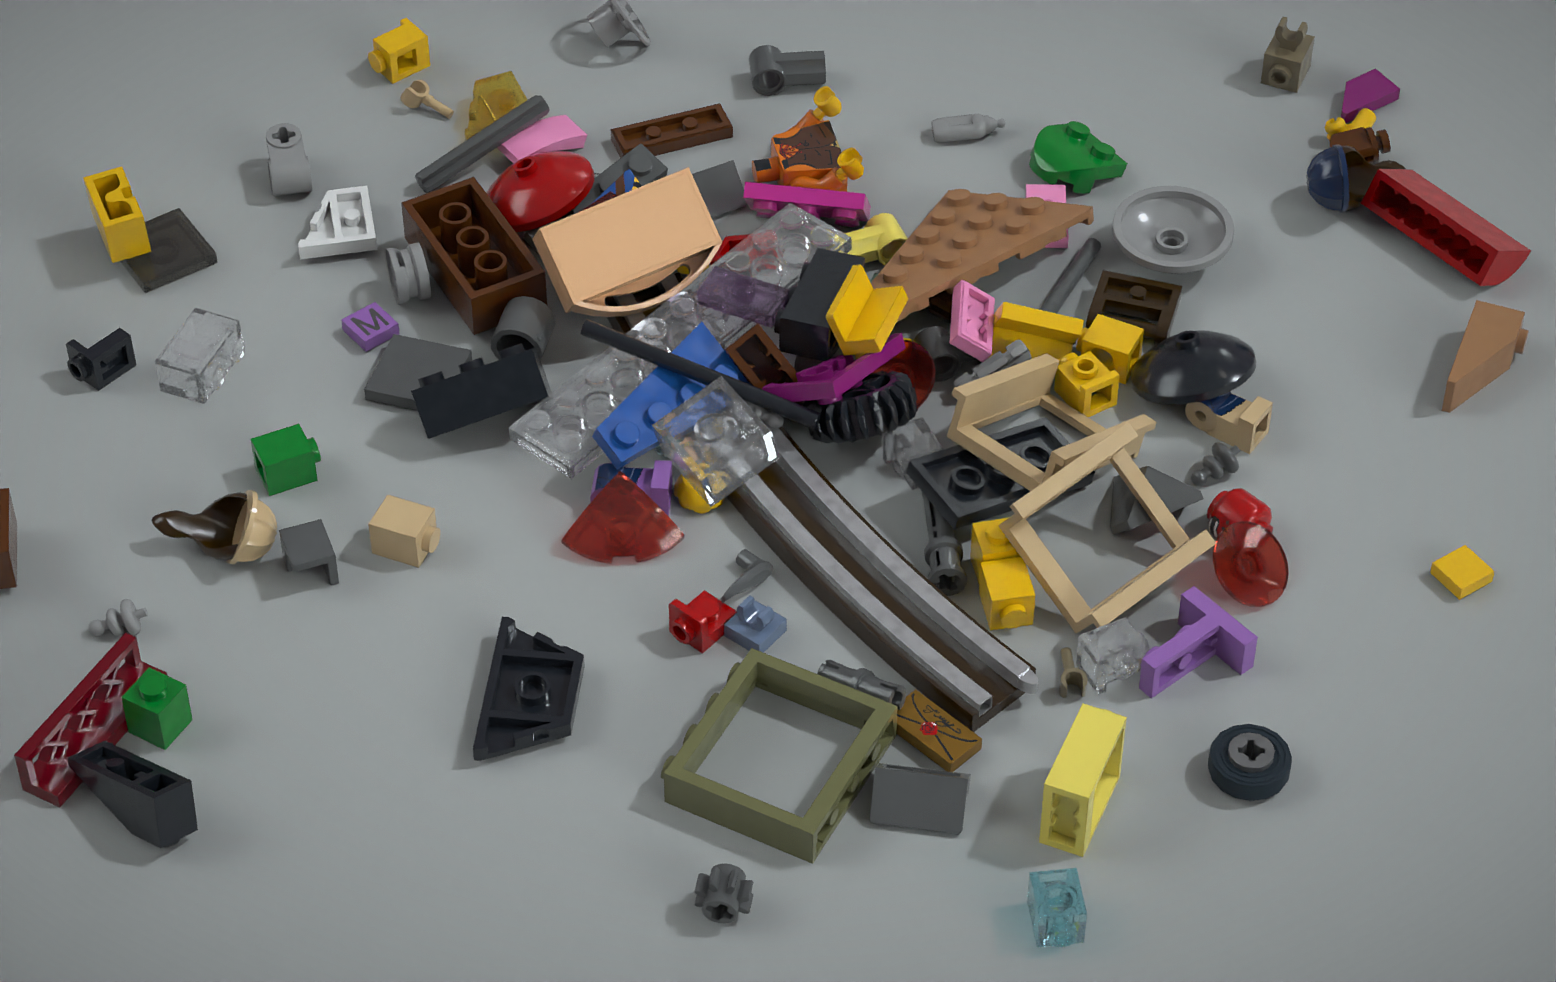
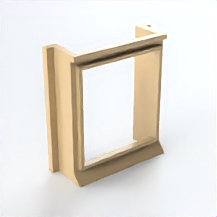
M1046 353L953 388L951 396L957 399V404L947 437L1031 491L1128 421L1139 436L1125 445L1124 448L1130 457L1136 458L1145 433L1155 429L1157 422L1142 414L1107 429L1050 394L1059 360ZM1040 405L1088 437L1052 451L1046 471L1043 472L978 429ZM1108 460L1097 469L1109 465L1111 462Z
M1129 421L1009 507L1015 514L998 525L1075 633L1080 632L1093 623L1098 630L1102 629L1216 544L1207 529L1191 539L1187 536L1127 453L1124 446L1139 436ZM1109 460L1173 549L1090 609L1026 519Z

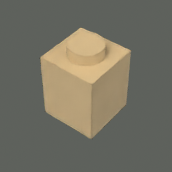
M388 494L368 523L372 554L418 568L427 554L433 553L436 550L440 540V529L436 525L435 508Z

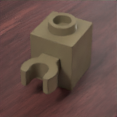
M1287 17L1281 18L1275 34L1264 53L1261 84L1295 93L1298 92L1311 66L1315 36L1306 34L1308 31L1306 22H1302L1296 32L1287 28Z

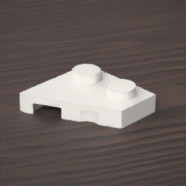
M367 185L328 190L321 201V209L314 214L310 221V232L305 240L300 239L298 243L300 260L377 250Z

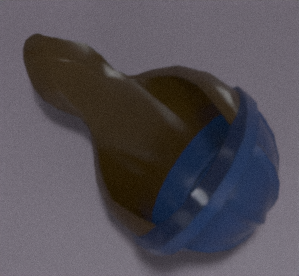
M1338 144L1318 153L1312 159L1307 169L1306 183L1311 197L1324 208L1343 213L1347 210L1357 209L1362 205L1361 201L1378 169L1406 168L1390 160L1371 164L1354 147Z

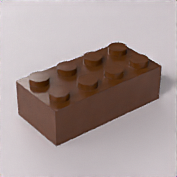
M475 177L401 202L406 241L408 244L420 243L429 273L474 335L497 327L506 304L515 297H532L544 302L548 306L544 269Z

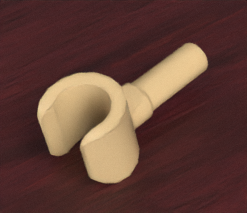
M423 80L413 81L410 87L406 88L401 94V101L409 108H418L423 103L448 119L454 113V110L429 94L430 88Z

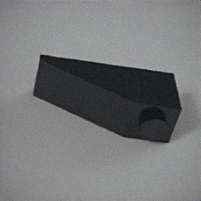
M102 741L68 757L69 767L132 835L154 846L163 848L177 844L181 838L198 830L192 781L107 741Z

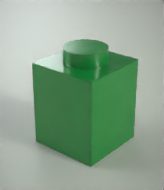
M299 423L251 438L255 470L269 496L318 481L315 463L321 461L320 452L313 437L307 439Z
M150 667L121 697L128 732L164 750L172 744L193 720L186 684Z

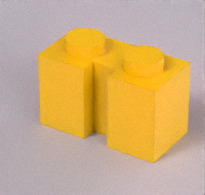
M123 167L83 177L91 213L112 263L152 252L144 216L135 196L132 195L131 186Z

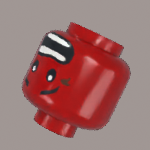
M1237 488L1229 492L1222 491L1213 499L1207 510L1209 532L1236 552H1245L1254 546L1260 548L1269 540L1272 534L1273 527L1270 525L1272 519L1271 509L1267 504L1245 489Z

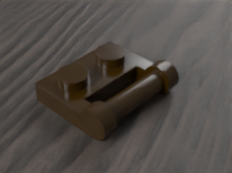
M1103 270L1088 312L1086 328H1089L1097 314L1143 328V339L1153 340L1154 345H1157L1170 337L1171 328L1181 300L1182 286ZM1104 311L1157 321L1158 324L1104 314Z

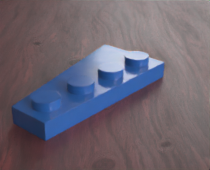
M703 322L671 352L750 384ZM657 366L596 428L592 437L618 470L730 405L729 401L732 396Z

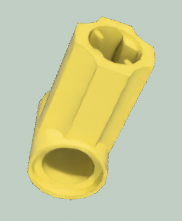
M880 213L868 220L863 229L825 238V249L864 257L865 263L879 260L880 263L886 265L908 238L892 214Z

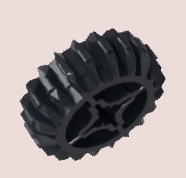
M879 371L871 373L862 379L863 384L861 386L844 392L842 394L843 398L840 401L827 405H819L817 400L805 401L803 406L821 413L817 427L815 429L808 427L810 435L813 436L814 440L827 444L831 442L840 444L847 441L853 443L856 440H867L873 436H882L885 432L895 431L898 426L906 425L916 416L918 411L916 403L918 400L915 387L912 386L911 379L908 378L907 374L901 372Z

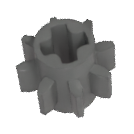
M717 864L711 869L710 876L704 873L698 874L694 893L697 894L694 905L702 907L703 915L713 922L721 924L731 923L737 918L738 911L744 914L750 913L754 895L751 892L754 882L746 880L744 871L735 865Z

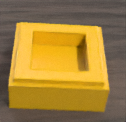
M1466 545L1432 562L1430 571L1459 600L1493 582L1495 572Z

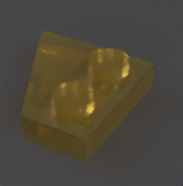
M512 71L475 81L473 101L470 103L469 125L468 128H465V141L527 101Z

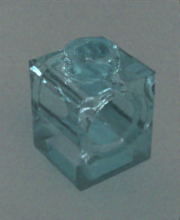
M1077 868L1029 872L1027 904L1036 946L1066 947L1071 944L1084 943L1087 911Z

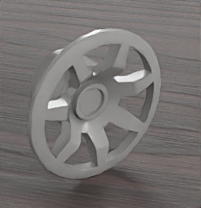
M608 0L587 16L592 28L607 47L613 45L629 32H633L647 47L651 45L645 28L626 0Z

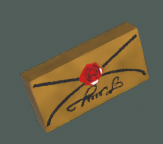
M916 689L906 696L901 710H897V734L945 771L954 772L982 749L981 737Z

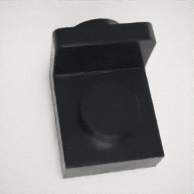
M118 328L88 349L74 339L66 343L69 371L78 381H85L98 391L137 365L131 335L121 328Z

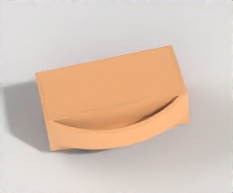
M689 167L539 228L532 238L565 313L572 311L602 317L641 313L671 300L698 278L710 264L722 244L721 237ZM680 266H686L689 270L688 276L679 284L653 299L628 306H607L605 304L606 297L632 294L658 284Z

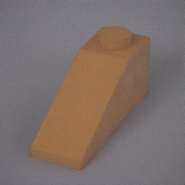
M1476 300L1447 380L1441 411L1449 413L1509 370L1515 353L1523 354L1529 330L1522 329L1525 312Z

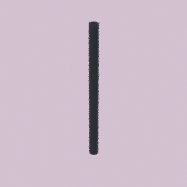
M586 319L582 326L581 335L813 429L819 423L820 412Z

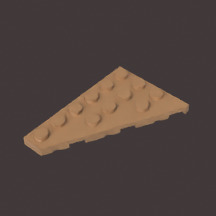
M966 189L948 190L874 278L871 285L873 289L903 286L909 299L897 320L898 322L906 318L910 313L928 307L930 297L944 290L949 294H953V287L961 280L973 284L979 278L999 271L998 263L1014 255L1021 260L1045 248L1047 244L1067 237L1066 229L1078 223L1092 224L1094 221L1093 206L1044 201L1040 197L1024 199L1007 197L1003 193L979 194L970 193Z

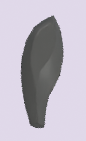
M747 549L742 550L736 557V563L744 568L745 571L724 593L721 598L722 603L734 595L746 592L762 583L773 572L772 564L760 559Z

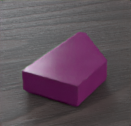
M1376 68L1347 81L1341 118L1344 119L1345 123L1353 121L1358 112L1363 108L1374 111L1398 100L1400 88Z

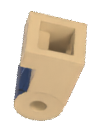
M1228 392L1212 399L1187 403L1185 413L1188 420L1198 429L1231 446L1236 445L1240 450L1250 454L1269 432L1273 402L1259 396L1251 402Z

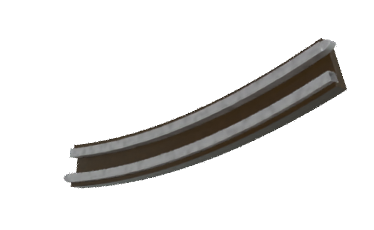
M672 273L656 284L657 286L632 294L606 297L605 304L607 306H628L642 303L669 291L683 279L680 273ZM688 288L671 300L650 310L626 316L607 317L613 330L670 353L703 322L721 347L725 349L702 314ZM627 354L643 381L657 367V365ZM730 404L679 434L680 437L683 433L690 436L705 464L716 469L724 479L728 491L725 496L799 580L889 666L929 700L968 729L975 732L1023 694L1037 693L1038 678L1036 676V668L985 629L906 560L840 494L782 426L772 428L768 422L763 420L759 425L755 426L751 423V415H748L744 421L737 422L734 418L737 406Z

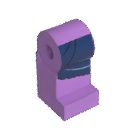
M655 460L654 469L626 468L623 466L617 470L612 463H604L598 466L593 477L590 495L591 505L600 512L618 514L619 516L669 519L673 494L672 461Z

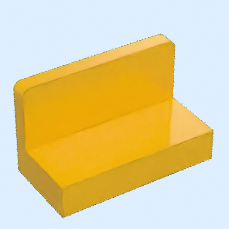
M861 264L852 266L826 313V320L844 356L881 352L909 299L903 286L873 289Z
M1003 302L994 312L992 354L989 357L999 351L1002 354L1007 351L1005 349L1006 346L1016 340H1021L1030 351L1031 359L1047 353L1060 361L1066 354L1072 353L1073 344L1082 335L1084 320Z

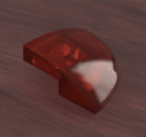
M619 471L582 512L561 542L580 556L611 564L613 557L635 556L636 562L658 557L680 543L685 535L640 487Z

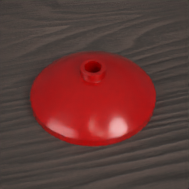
M567 151L542 152L524 157L509 166L492 183L487 191V195L514 231L522 232L551 223L574 209L591 190L595 174L590 162L579 154Z

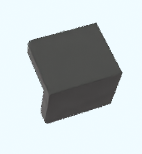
M322 519L279 530L283 560L288 572L323 565L330 585L339 583L336 555Z

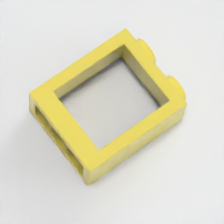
M1082 703L1044 783L1039 843L1081 857L1084 856L1120 778L1127 717L1115 714L1107 709H1100Z

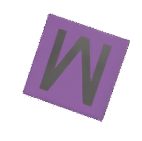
M376 302L341 319L342 330L365 352L391 339L393 334H400L399 324Z

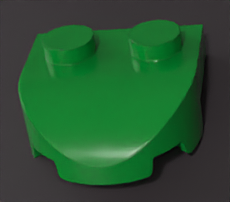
M1076 121L1044 127L1035 140L1029 162L1031 170L1047 183L1055 185L1057 180L1060 179L1073 184V192L1082 194L1091 192L1095 180L1122 177L1128 164L1115 153V149L1112 146L1101 142L1090 133V129L1086 125Z

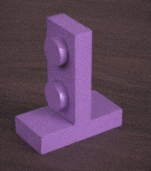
M1193 586L1181 594L1178 625L1182 628L1175 637L1160 647L1155 646L1151 648L1142 658L1139 689L1152 699L1214 655L1218 656L1237 673L1242 675L1254 666L1258 637Z

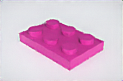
M745 182L743 198L751 210L757 211L756 216L780 219L781 213L794 214L797 221L807 223H819L820 217L836 219L835 224L847 227H858L859 221L868 222L870 218L871 206L864 193Z

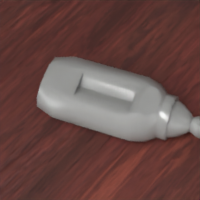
M969 114L937 118L931 121L934 141L950 142L982 138L985 135H989L997 127H1005V121L1002 118L995 120L988 115Z

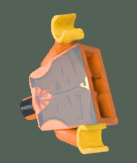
M823 86L816 91L813 100L818 107L815 110L810 109L795 126L771 138V158L752 160V174L755 183L777 181L778 185L847 192L848 177L851 180H856L863 175L862 156L855 148H848L841 152L830 121L823 120L825 116L834 117L838 115L842 107L841 102L830 87Z

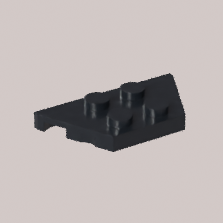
M502 616L473 745L474 760L482 761L571 736L585 668L584 655L567 646L557 645L551 638L539 632L531 636L517 629L514 619Z

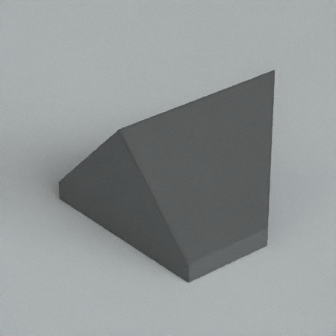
M1150 466L1139 468L1170 512L1204 499L1200 490ZM1114 476L1110 520L1112 533L1116 534L1152 521L1121 476Z

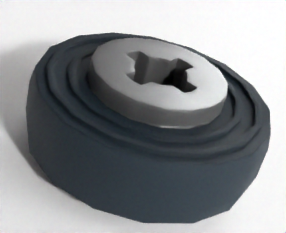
M1234 725L1220 732L1212 742L1208 758V769L1212 781L1226 794L1248 801L1263 800L1279 793L1288 782L1292 756L1288 744L1278 733L1259 725Z

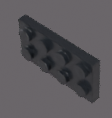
M1046 417L988 435L1043 472L1046 471L1051 452L1070 444ZM960 445L909 461L906 471L907 475L954 530L1012 511L1009 506L1030 492ZM1095 471L1063 493L1090 485Z

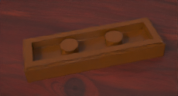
M720 103L610 129L611 141L620 158L640 143L654 156L733 137V126Z

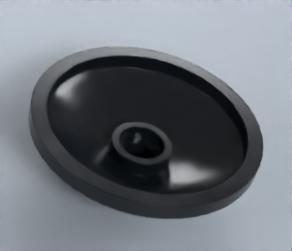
M1205 330L1184 331L1163 340L1141 356L1131 372L1132 386L1140 397L1162 404H1187L1212 399L1236 389L1251 377L1256 368L1255 353L1251 346L1232 335Z

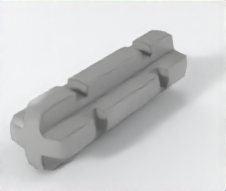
M1016 340L1005 347L1007 350L1005 353L1002 354L999 351L972 368V374L968 375L966 372L956 378L953 382L954 386H961L1030 360L1032 358L1030 351L1021 340Z

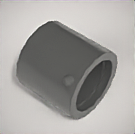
M521 296L508 301L490 341L491 350L495 357L501 360L498 351L522 343L525 351L536 348L541 360L556 324L555 315L544 302L532 297Z

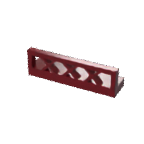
M125 632L14 754L23 791L60 808L83 782L69 767L68 757L102 741L116 745L127 733L128 727L121 697L149 667L167 675V672L141 661L137 637ZM124 659L125 663L119 668L121 661ZM39 753L38 759L33 763L34 757Z

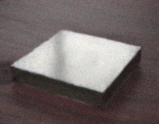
M180 208L145 222L152 252L120 261L145 293L218 263L214 249Z

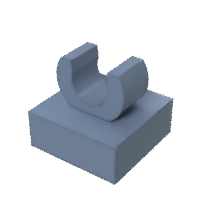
M751 595L737 607V613L724 624V636L748 651L753 648L763 653L787 631V619L774 612L771 607H766L755 601Z

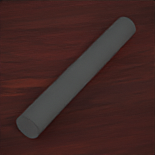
M1089 238L1040 310L1058 313L1100 251L1101 243L1097 239Z

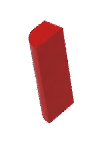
M1378 169L1361 201L1362 205L1479 286H1493L1504 282L1521 267L1531 252L1530 249L1411 169Z

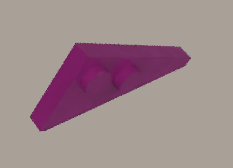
M902 333L890 335L881 352L866 353L854 360L853 355L844 356L841 354L817 366L797 372L798 382L771 383L764 386L763 390L792 402L817 400L819 405L835 403L843 398L842 394L844 392L861 386L863 384L862 379L906 349Z

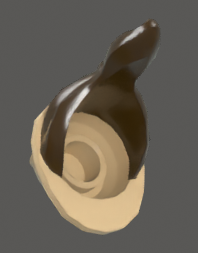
M247 490L244 493L227 494L215 500L199 514L192 515L183 511L173 510L157 514L151 520L154 527L165 536L193 539L207 556L226 560V563L234 565L237 561H254L263 557L271 549L277 534V522L274 513L266 504L258 499V493L253 490Z

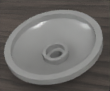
M1157 186L1132 194L1118 206L1113 218L1112 233L1119 249L1137 264L1157 272L1185 274L1207 268L1220 261L1228 253L1233 242L1234 224L1227 209L1219 201L1201 191L1181 186Z

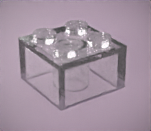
M722 376L652 425L662 453L672 461V464L710 507L780 458L771 430Z

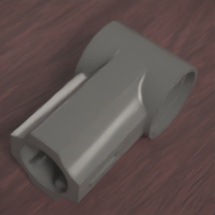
M763 45L755 48L749 55L752 86L761 95H776L785 86L826 83L824 50L781 53L778 48L772 45Z

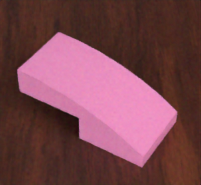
M559 115L536 121L497 148L512 163H515L524 157L537 153L584 148L587 134L567 115Z

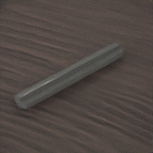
M541 95L531 97L416 173L417 183L424 192H430L547 115L550 111L548 104Z

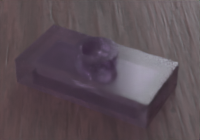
M715 266L697 291V304L773 328L778 310L780 308L785 309L787 306L790 289Z

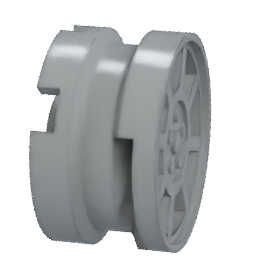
M420 243L408 244L407 249L399 250V252L396 248L386 249L388 274L397 304H404L413 297H418L419 300L431 298L429 274Z

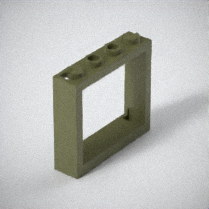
M751 648L741 663L737 662L733 665L722 691L711 696L706 706L705 715L698 725L692 724L684 737L683 746L676 756H669L664 763L661 778L664 779L665 802L813 864L897 736L898 706ZM755 687L861 729L803 818L696 774V771Z

